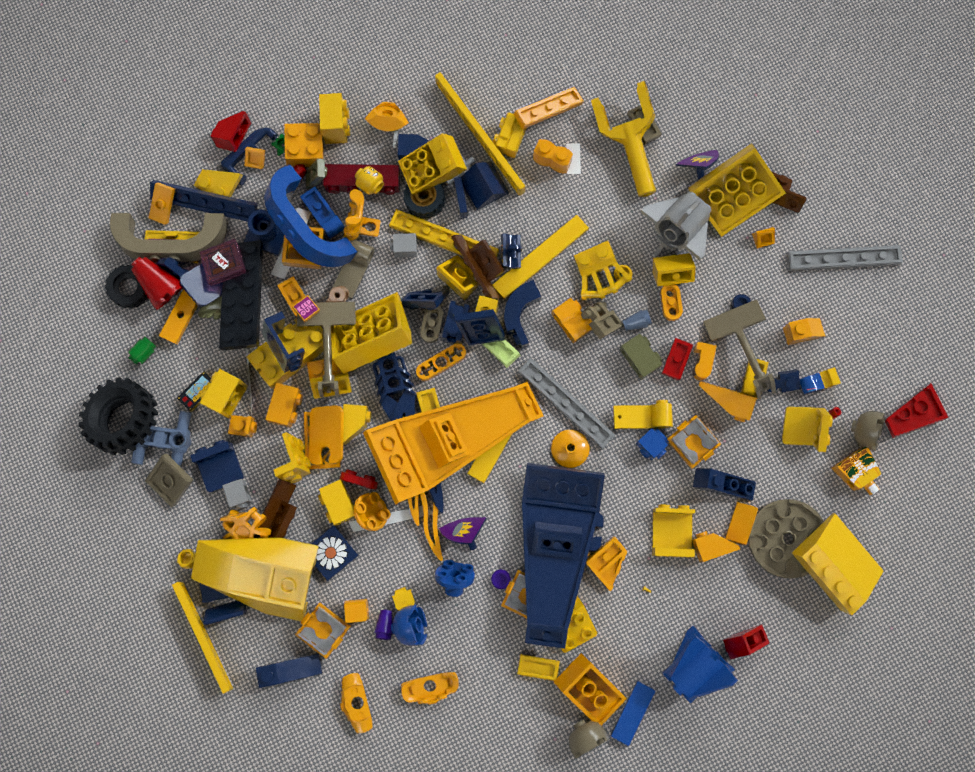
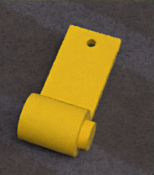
M657 400L656 404L613 406L614 429H665L673 427L672 404L668 403V400Z

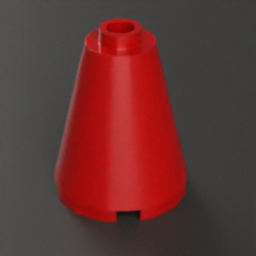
M138 257L133 261L131 270L156 310L163 307L174 295H177L183 289L179 279L148 258L144 257L142 259Z

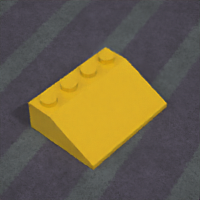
M752 143L688 187L689 192H694L696 196L710 205L709 220L721 237L786 194Z
M398 292L356 310V325L331 326L332 360L343 374L412 344L411 330Z
M832 513L792 552L794 557L840 611L849 615H853L867 601L884 572L835 513Z

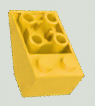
M444 133L398 161L413 195L453 179L467 170L453 136Z

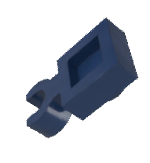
M797 369L778 372V378H774L776 390L779 388V391L782 393L800 389L799 371Z

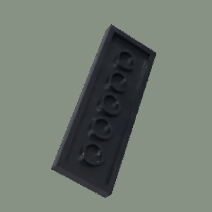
M261 240L235 243L232 251L234 253L233 256L228 254L231 251L224 253V257L226 255L228 261L233 262L235 260L236 266L223 271L219 348L222 351L259 347L263 243Z

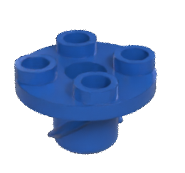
M445 560L443 565L439 566L435 571L436 582L445 587V593L451 597L462 595L464 588L470 586L475 579V573L471 564L457 563L453 560Z

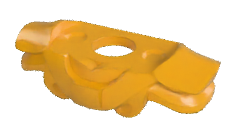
M455 672L439 673L412 679L401 684L402 696L408 703L436 704L441 699L447 698V695L457 691L459 679ZM432 680L435 682L436 687L433 691H427L424 688L426 681Z
M351 673L342 678L340 708L342 712L344 711L348 721L351 722L355 732L365 733L372 729V718L361 677L358 673ZM361 697L363 699V706L360 709L352 707L351 702L353 698Z

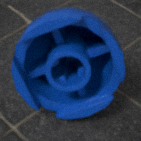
M415 604L403 607L396 613L391 624V631L401 644L418 646L425 643L427 633L424 634L423 627H427V621L422 608L417 607Z

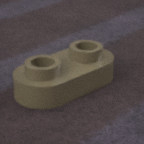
M439 306L434 310H425L420 335L426 343H434L439 338L444 318L443 311ZM433 313L438 315L436 319L431 318ZM429 331L434 333L432 337L427 336Z

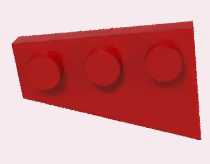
M930 383L925 389L885 420V424L892 438L944 421L949 417L932 383Z

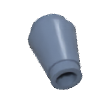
M640 310L622 320L626 331L647 328L648 325L652 324L647 310Z

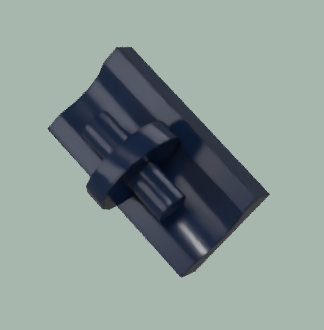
M501 234V266L503 268L520 269L521 235Z

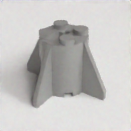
M688 192L678 198L646 205L641 210V213L655 224L654 231L656 230L658 234L656 238L661 243L654 255L657 257L664 247L670 250L674 248L682 250L685 248L700 260L705 255L708 220L711 212L710 205L696 196L694 192Z

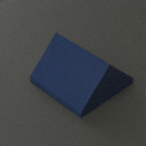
M492 162L475 163L460 177L463 187L476 210L509 194L506 185Z

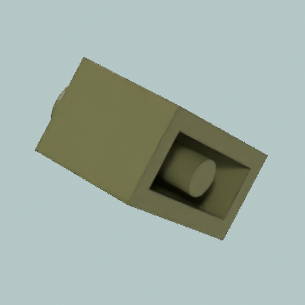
M638 334L623 344L619 350L640 380H643L662 366V358L656 351L653 352L650 348L651 343L647 337Z

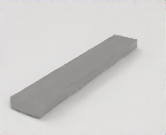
M901 245L789 251L787 253L789 271L891 266L903 263Z
M532 358L518 370V373L600 449H603L615 436L611 430Z

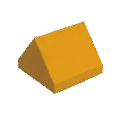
M774 227L752 233L756 248L775 244Z

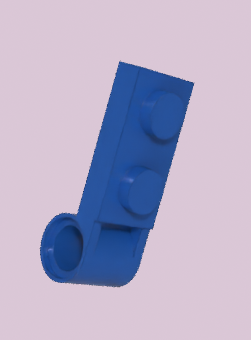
M316 186L300 196L321 228H324V232L329 239L344 230L345 226L339 217L335 215Z

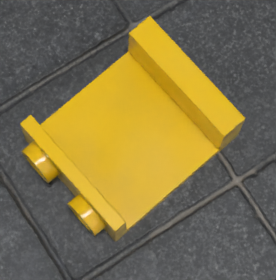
M659 504L658 508L653 509L652 556L695 557V549H692V514H695V509H690L688 505H678V509H674L666 504Z

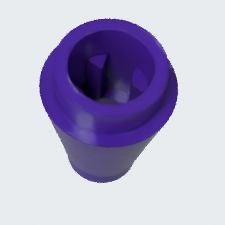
M380 610L374 630L376 639L391 640V636L394 635L391 631V624L393 623L392 611Z

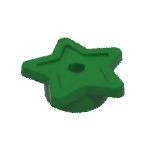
M280 134V137L271 143L272 146L277 148L278 156L285 153V147H282V144H285V136L283 134Z

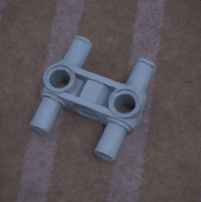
M180 411L177 428L175 429L151 426L150 431L152 434L145 436V443L143 445L140 443L135 445L136 450L133 451L131 463L143 465L146 448L155 447L172 451L171 458L181 467L183 455L186 454L191 445L189 424L192 413ZM183 436V443L177 445V439Z

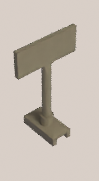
M756 299L705 320L703 323L712 342L736 333L755 374L753 385L756 397L759 400L761 399V392L770 389L772 394L776 393V387L772 373L766 375L765 372H762L743 331L745 328L766 320Z
M355 302L315 303L320 312L305 323L297 314V326H323L324 375L322 376L323 382H318V391L320 397H324V392L331 393V391H335V397H339L338 381H334V375H332L331 326L356 325Z

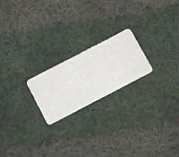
M580 143L566 144V148L573 153L572 162L567 174H581Z

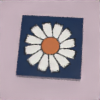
M335 525L311 543L319 546L315 566L327 581L359 556Z

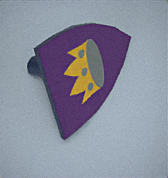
M711 150L695 154L678 162L676 166L696 168L697 179L700 180L705 176L704 171L717 162L719 152Z
M469 517L459 519L442 526L439 530L447 540L458 544H468L470 550H475L477 548L475 539L487 518Z

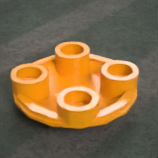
M376 492L365 493L359 496L353 507L357 523L368 531H377L383 528L387 519L391 516L385 502Z

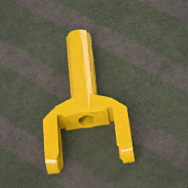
M641 81L637 83V93L644 114L643 119L638 118L612 127L611 130L605 107L601 104L599 97L591 99L599 132L603 136L624 145L638 197H647L654 194L656 188L642 138L654 121L655 113L646 83Z

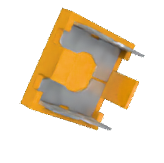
M697 415L688 422L685 420L677 427L678 430L667 438L669 444L691 469L702 460H708L714 455L713 451L721 445Z
M517 570L513 581L509 582L505 590L506 596L501 606L527 618L525 573Z
M319 602L311 614L307 613L300 622L302 627L295 635L327 659L343 641L342 638L351 625L345 623L343 619Z

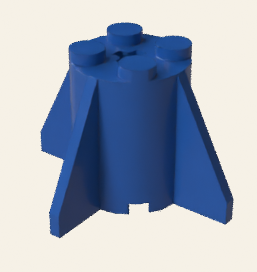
M695 626L687 630L673 663L662 672L670 682H674L673 689L680 696L683 694L689 703H692L697 697L731 687L738 681L732 673L735 670L734 667L712 648Z

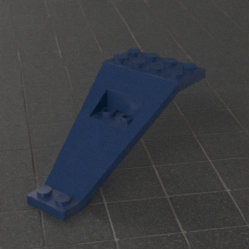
M527 463L522 496L527 605L525 643L565 649L571 616L600 512L605 473ZM548 539L551 542L549 544H545L543 541ZM569 542L570 545L566 547L563 543Z

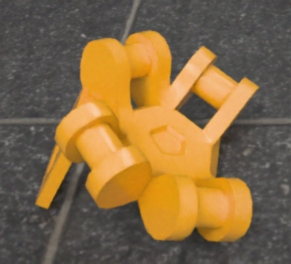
M352 190L350 192L351 202H349L351 210L345 219L347 226L344 228V237H347L349 241L355 240L359 235L378 237L381 221L362 217L364 195L360 190ZM372 223L376 229L374 231H367L362 225Z
M255 507L251 508L248 512L242 513L230 510L227 516L220 518V521H223L222 526L229 532L222 537L223 539L254 538V534L260 535V538H268V535H271V529L258 528L266 520V516L264 514L260 515ZM251 518L255 520L252 526L248 523Z

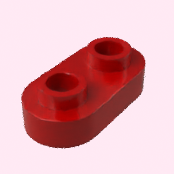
M346 469V472H341L339 480L341 479L342 481L376 490L378 486L375 477L364 475V478L359 477L357 472Z

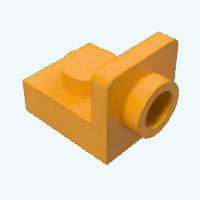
M231 415L228 434L252 438L253 433H256L257 430L255 418L252 416Z

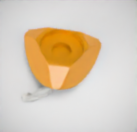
M393 102L380 103L365 117V120L376 129L394 131L393 148L397 144L398 131L409 123L403 112Z

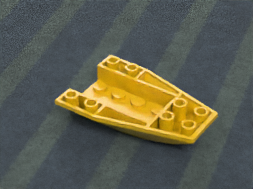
M285 538L198 540L191 579L264 614L302 621L306 615L308 605L306 599L319 546Z

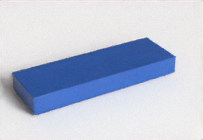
M636 681L610 734L611 737L627 746L630 745L655 694L654 689Z

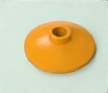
M564 430L558 433L551 445V453L554 460L566 468H575L583 464L590 450L587 438L576 430ZM570 444L573 445L574 450L569 451L567 449V446Z

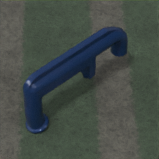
M267 127L255 130L240 144L236 152L232 151L222 160V168L226 172L239 173L233 167L245 157V148H257L255 145L266 135L271 140H277L278 134ZM243 175L239 182L241 186L246 182L245 175Z

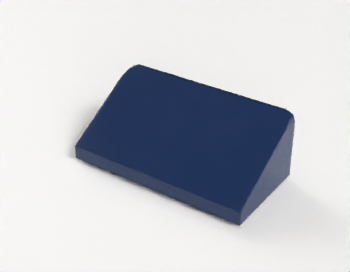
M233 601L209 608L205 611L204 624L209 625L247 613L246 605L239 601Z

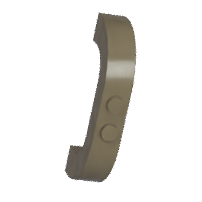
M111 213L110 218L111 233L121 250L135 260L138 257L142 259L146 257L154 263H157L160 258L167 257L175 259L178 263L204 259L207 257V254L212 253L213 250L216 251L220 247L219 245L223 243L228 226L224 213H205L203 228L193 238L186 240L139 239L134 236L136 222L130 213Z

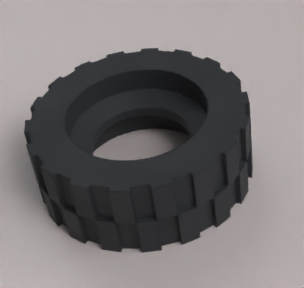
M122 265L119 268L113 269L114 271L110 272L109 277L106 278V294L114 303L122 308H137L144 304L148 297L133 274L132 266ZM126 278H132L137 282L136 292L129 296L121 294L119 290L121 281Z

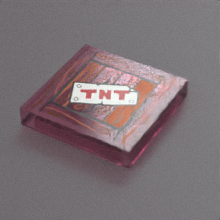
M235 238L200 252L210 286L246 273Z

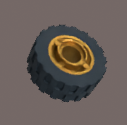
M406 184L403 198L411 214L421 219H429L442 211V207L445 205V193L442 184L414 195L411 193L408 184ZM422 195H429L427 199H420Z

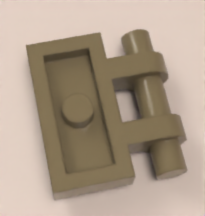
M597 302L593 306L585 308L584 312L581 313L583 319L588 318L592 320L589 325L600 340L624 325L613 310L610 312L607 310L605 302Z

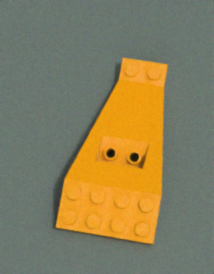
M528 382L504 390L399 418L367 429L363 432V435L396 505L432 489L526 424L538 420L544 415Z

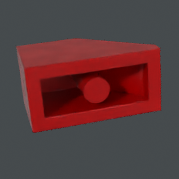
M241 111L218 121L211 133V138L217 148L233 152L237 151L251 125L247 113Z
M762 624L733 634L723 640L730 660L751 655L769 644Z

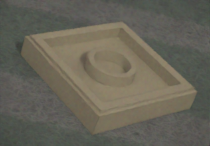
M166 453L161 456L145 482L172 508L179 502L193 482V479Z

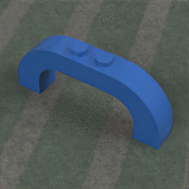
M291 165L279 169L273 175L265 191L264 202L269 215L283 232L286 239L290 241L297 252L304 258L317 265L339 267L350 263L357 253L354 246L347 237L335 242H329L320 239L311 231L286 196L287 193L296 190L301 177Z

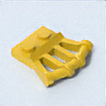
M608 240L573 255L582 276V300H588V298L604 299L608 294L618 293V290L627 281L630 282L633 279L618 264ZM612 266L623 275L616 282H614L609 269ZM603 270L610 285L606 288L602 287L597 275L598 272ZM591 275L597 291H588V277Z

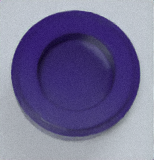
M502 569L495 571L491 577V582L497 589L507 588L511 581L510 574Z

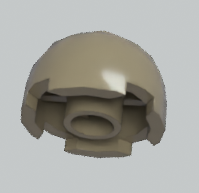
M867 411L861 414L857 421L853 420L851 431L854 432V438L861 447H867L874 451L877 450L879 444L877 439L879 440L882 434L885 413Z
M582 720L573 725L575 730L570 733L569 747L573 756L577 759L609 740L610 737L599 723L594 721L585 723Z

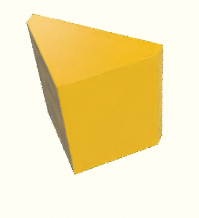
M458 255L436 268L437 276L464 301L480 285L473 278V272L470 267L466 266Z

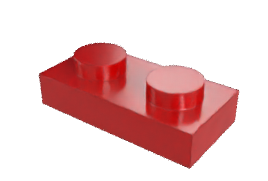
M675 338L661 374L679 381L693 344Z

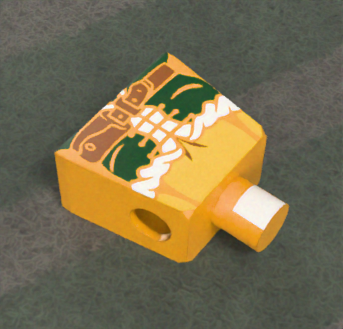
M867 447L859 448L831 468L854 491L864 487L867 493L872 495L880 490L873 480L881 475V471Z

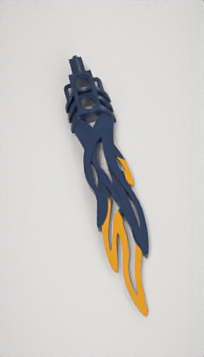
M395 352L377 359L378 362H375L372 367L376 379L374 386L375 388L378 386L377 397H381L380 407H383L390 421L403 418L404 414L406 417L414 415L415 397H417V394L412 390L414 384L409 379L412 376L407 372L404 358L396 356ZM397 360L401 361L402 368L399 367ZM387 361L394 363L393 368L390 370L384 368V364ZM377 365H379V369H380L379 375H378V371H377V368H376ZM390 380H398L399 385L396 388L389 387ZM403 392L398 402L389 397ZM441 483L437 484V492L435 487L429 490L433 500L435 545L430 538L428 530V504L425 493L420 494L423 505V524L427 541L436 557L443 561L437 527L438 510L441 514L444 510ZM419 495L415 496L414 509L412 498L408 499L411 515L417 526H419Z

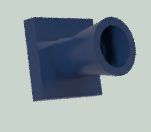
M267 210L254 211L248 218L249 230L244 242L261 240L263 252L279 257L284 243L283 232L274 223Z

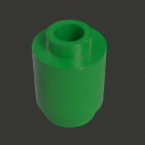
M144 336L142 340L139 339L128 351L130 354L128 358L136 365L139 362L143 365L155 352L154 349L157 346Z

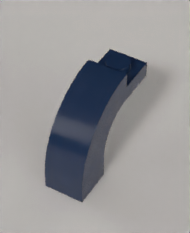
M534 280L521 285L511 294L504 311L506 334L514 333L512 335L516 346L520 345L521 349L529 347V341L520 323L521 313L528 306L541 301V294Z

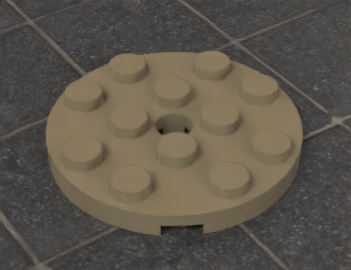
M793 499L771 502L762 507L756 514L748 539L750 551L759 566L774 576L788 579L806 576L809 573L794 557L792 552L824 521L816 510L804 502ZM789 533L792 535L793 541L791 544H785L784 534Z

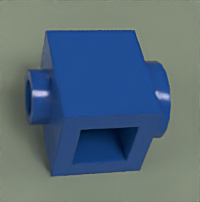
M651 428L636 445L641 449L640 453L646 459L650 458L653 460L655 457L660 459L667 452L665 448L668 446L669 441L660 430H653Z

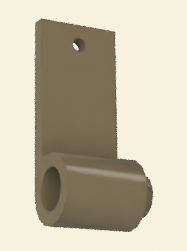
M356 240L350 242L357 250L356 255L350 263L343 265L332 287H346L349 291L348 298L351 300L371 262L375 249Z

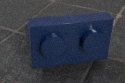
M225 440L213 443L214 446L210 448H199L195 450V454L190 455L192 463L198 465L206 490L210 493L222 489V485L244 479L233 444L228 441L225 442Z

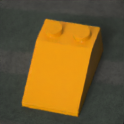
M582 653L554 681L556 686L590 720L600 725H603L627 699Z

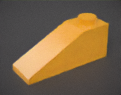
M699 382V386L730 415L734 416V420L740 422L750 421L757 397L707 382Z

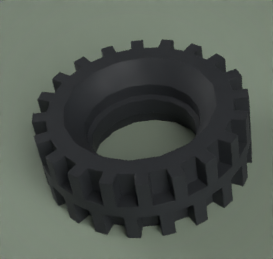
M118 377L115 382L109 379L104 387L98 385V391L95 394L91 392L88 395L91 397L90 400L83 403L82 406L85 407V410L79 413V417L83 418V421L79 422V427L84 430L80 433L86 438L87 442L103 452L110 453L111 455H116L118 452L124 455L127 449L132 452L136 450V444L140 443L143 445L145 443L143 438L146 435L150 436L152 434L150 428L151 426H156L157 423L153 419L154 416L158 415V410L153 408L157 406V402L152 399L154 396L129 378L123 380ZM132 403L134 410L128 423L120 431L110 433L108 424L113 412L123 404Z

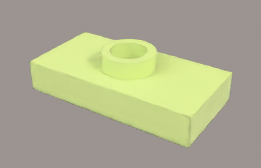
M506 340L482 344L506 368L521 356Z

